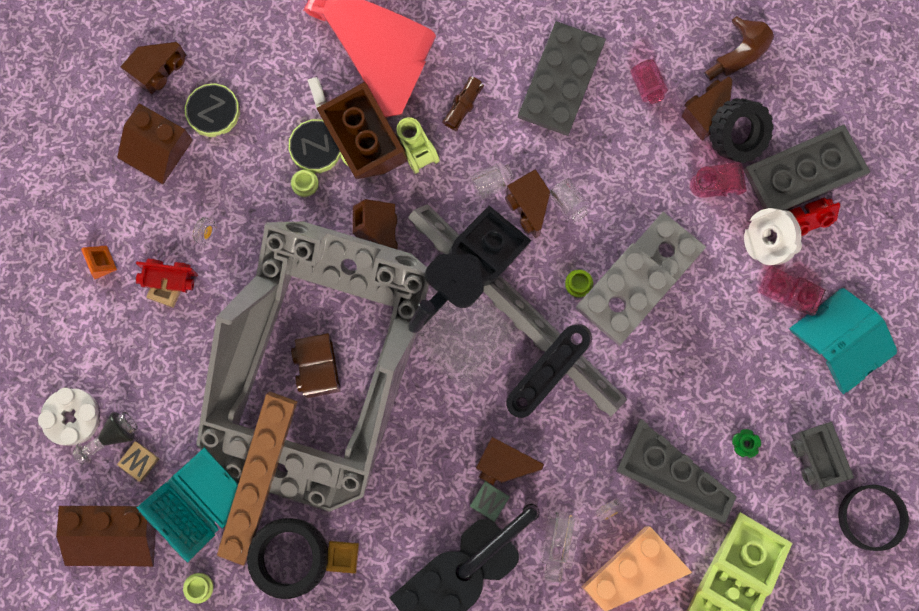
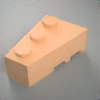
M646 526L586 581L581 588L601 610L609 611L692 572L650 526Z

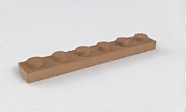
M270 391L266 394L217 556L243 566L247 563L248 549L257 533L298 401Z

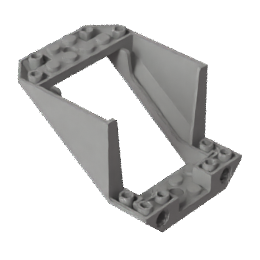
M304 221L267 222L264 228L255 278L216 317L196 443L199 449L202 450L205 447L231 477L239 483L255 430L241 426L239 423L292 276L394 308L388 333L356 429L347 445L344 458L285 440L279 463L285 465L288 471L282 472L276 469L269 493L329 512L362 498L365 494L415 340L416 333L410 332L408 325L418 309L419 301L426 300L429 289V284L425 279L427 267L411 253ZM344 260H353L357 265V270H348L344 266Z

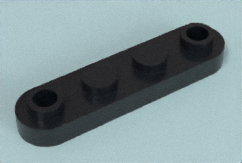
M572 324L567 327L508 395L506 405L508 411L513 416L525 418L533 413L588 350L592 343V334L585 325ZM575 333L582 336L581 343L574 341L573 336ZM520 397H524L527 400V406L520 405Z

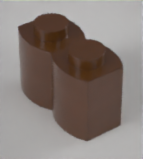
M326 333L295 339V347L291 348V355L294 365H299L300 375L295 376L298 392H303L306 398L341 392L330 334Z

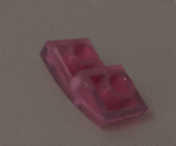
M771 266L768 267L757 292L788 307L813 316L816 315L826 290L802 277L796 279Z

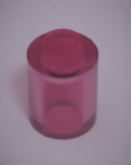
M655 60L643 61L631 69L630 74L643 102L649 101L650 104H655L665 98L664 94L668 91V88Z

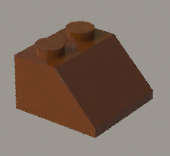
M139 103L124 124L117 158L157 182L164 184L193 139L184 128Z

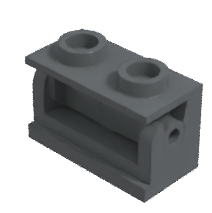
M832 422L791 435L793 439L790 442L792 452L796 458L800 457L804 467L801 470L803 480L807 486L812 487V490L824 489L825 487L854 478Z

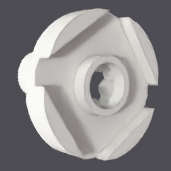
M768 208L752 216L749 229H745L744 243L747 252L753 259H757L765 265H780L788 262L795 254L800 252L802 248L801 229L798 221L790 211ZM772 229L774 232L777 233V239L775 243L773 241H768L767 238L771 235L770 230Z
M62 388L46 400L38 417V423L47 438L56 444L64 446L81 444L90 439L99 426V407L96 400L89 393L80 389ZM74 409L76 411L74 414L76 421L65 424V412H71Z

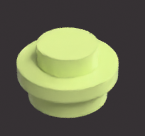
M300 170L291 179L293 191L301 197L313 195L319 186L318 178L312 171Z
M204 573L190 575L183 586L186 599L196 604L207 601L214 590L212 579Z

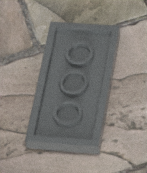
M555 21L519 111L518 118L569 136L606 38Z
M845 124L747 166L743 170L763 209L774 208L785 211L865 177L870 173Z

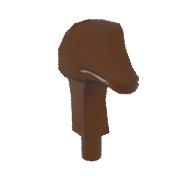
M738 16L734 17L732 23L740 32L743 41L734 51L717 58V64L704 72L709 81L721 73L728 76L757 61L767 52L774 40L771 28L763 21L743 20Z

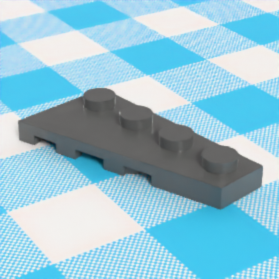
M639 419L616 472L725 524L737 496L709 473L704 472L693 463V460L687 455L682 454L661 434L659 435L644 420Z

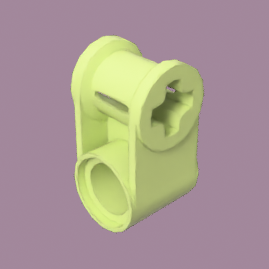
M410 117L399 121L396 130L397 138L405 151L413 172L417 174L420 168L432 162L435 164L440 162L433 144L428 140L420 123ZM408 129L416 132V135L411 138H406L402 134Z

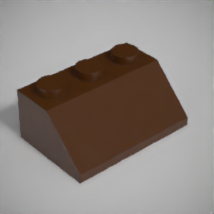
M365 82L316 108L355 179L383 175L408 161L403 147Z
M59 506L56 537L65 566L154 567L156 529L136 508L138 506Z

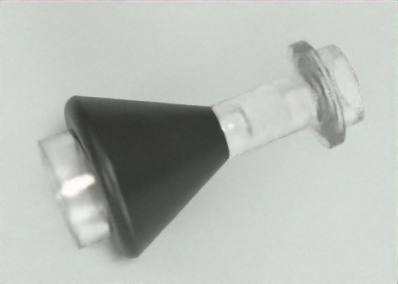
M112 412L97 438L86 446L82 444L75 446V450L72 452L74 458L81 465L85 463L90 464L93 461L91 455L104 446L133 441L134 432L138 430L136 422L127 412H122L121 414Z

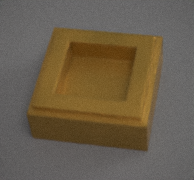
M329 541L326 571L356 574L359 543Z

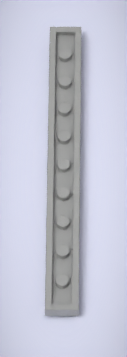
M428 204L413 210L408 218L415 224L416 229L425 234L434 243L437 250L444 254H449V250L459 234ZM502 276L494 283L484 286L483 292L493 301L495 307L503 311L519 330L524 331L533 340L538 349L546 352L559 337L560 333ZM583 355L567 373L574 380L575 385L580 390L585 391L595 401L597 407L606 412L610 417L627 401V398Z

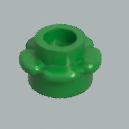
M743 429L740 433H736L732 439L734 451L740 457L747 456L752 458L759 453L758 448L761 447V439L758 435L753 434L752 430ZM748 441L749 446H745L744 442Z

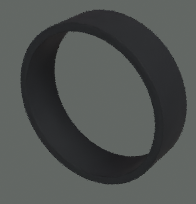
M881 485L857 487L843 498L839 507L838 518L843 534L852 544L861 549L869 551L891 549L898 545L907 533L909 515L906 505L898 494ZM865 489H876L885 493L894 501L899 511L900 525L897 534L889 543L880 547H870L861 543L852 534L847 523V508L851 499Z

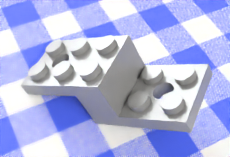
M662 212L636 243H632L575 309L618 346H621L703 252L706 246L665 212ZM664 243L671 245L674 250L673 256L663 257L659 253V246ZM613 298L621 299L625 305L622 312L612 311L609 307V301Z

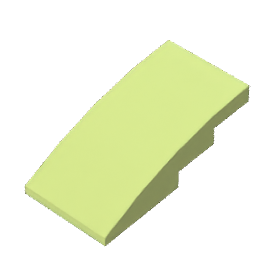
M741 512L738 513L699 584L687 611H760L765 598L773 591L792 543Z

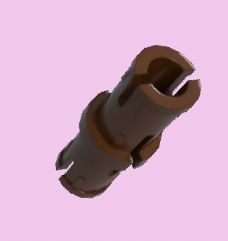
M470 76L460 94L454 97L453 105L442 121L445 126L454 131L459 129L464 117L474 108L473 103L484 87V84L479 79Z

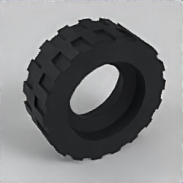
M735 98L732 101L725 102L722 107L718 108L716 115L711 120L709 139L712 142V148L720 156L740 163L751 162L756 157H760L763 154L762 152L768 148L769 141L773 136L772 130H774L773 118L769 114L768 108L759 102L743 98ZM740 117H747L751 121L749 136L743 143L736 144L731 138L733 126Z

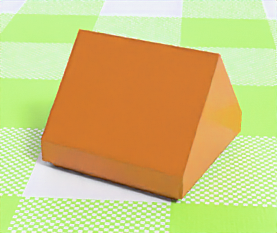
M107 246L83 247L81 249L94 280L117 270Z

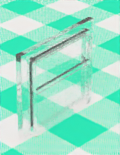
M432 288L427 294L426 300L429 301L438 291ZM482 294L468 308H459L447 301L429 322L416 333L413 347L470 397L487 377L500 366V363L521 342L526 334L519 330L509 317L497 309Z

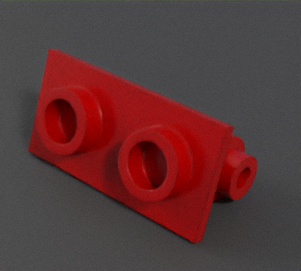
M823 197L806 204L805 210L808 212L806 214L801 207L789 210L800 225L801 237L811 230L819 227H829L837 221L840 203L834 204L831 198L826 199Z
M146 259V262L136 261V265L142 269V273H137L136 284H140L141 287L162 289L165 279L167 280V290L185 293L188 290L193 291L195 282L194 279H191V276L198 277V274L191 268V265L182 262H174V266L163 265L164 262L156 259Z

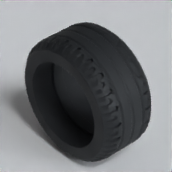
M294 518L274 520L261 528L252 539L247 556L248 571L256 586L267 595L279 599L296 598L313 590L324 577L328 564V547L323 535L312 524ZM284 532H294L303 536L308 541L313 555L309 573L301 581L294 584H282L275 581L267 572L264 563L267 545L275 536Z

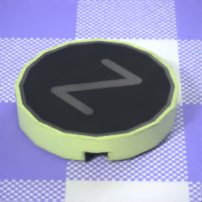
M216 83L205 84L195 89L189 95L185 104V117L191 128L200 135L207 137H216V135L229 132L237 124L240 116L239 103L234 93L226 86Z
M311 119L301 123L293 130L289 138L288 149L291 158L303 170L322 173L332 169L339 161V158H341V152L323 120Z

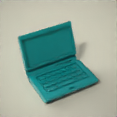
M844 288L838 290L789 328L795 336L816 353L822 354L827 360L826 364L842 394L849 392L876 368L881 367L897 354L896 345L884 319L874 309Z
M204 447L136 508L166 539L179 556L188 563L219 530L215 522L222 529L226 526L238 483Z

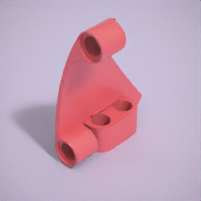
M308 0L303 11L322 21L327 20L363 81L367 84L385 118L401 115L426 63V57L436 38L435 33L409 18L365 0Z

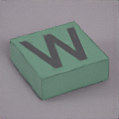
M485 481L470 507L495 522L510 496Z

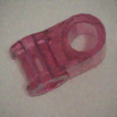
M733 162L724 165L702 167L691 179V192L700 198L726 197L728 193H736V195L745 193L747 188L742 163Z

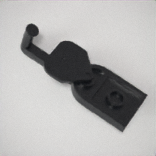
M488 206L456 238L449 250V254L438 255L426 268L425 279L438 292L429 301H419L418 309L409 322V331L412 333L419 332L447 301L459 308L472 306L482 295L484 286L494 283L529 246L532 240L491 206Z
M527 504L523 508L522 513L502 530L490 519L476 521L462 534L460 551L449 550L439 554L389 598L400 611H467L479 599L483 591L484 579L501 580L516 567L519 561V553L511 540L539 517L538 507L534 504Z

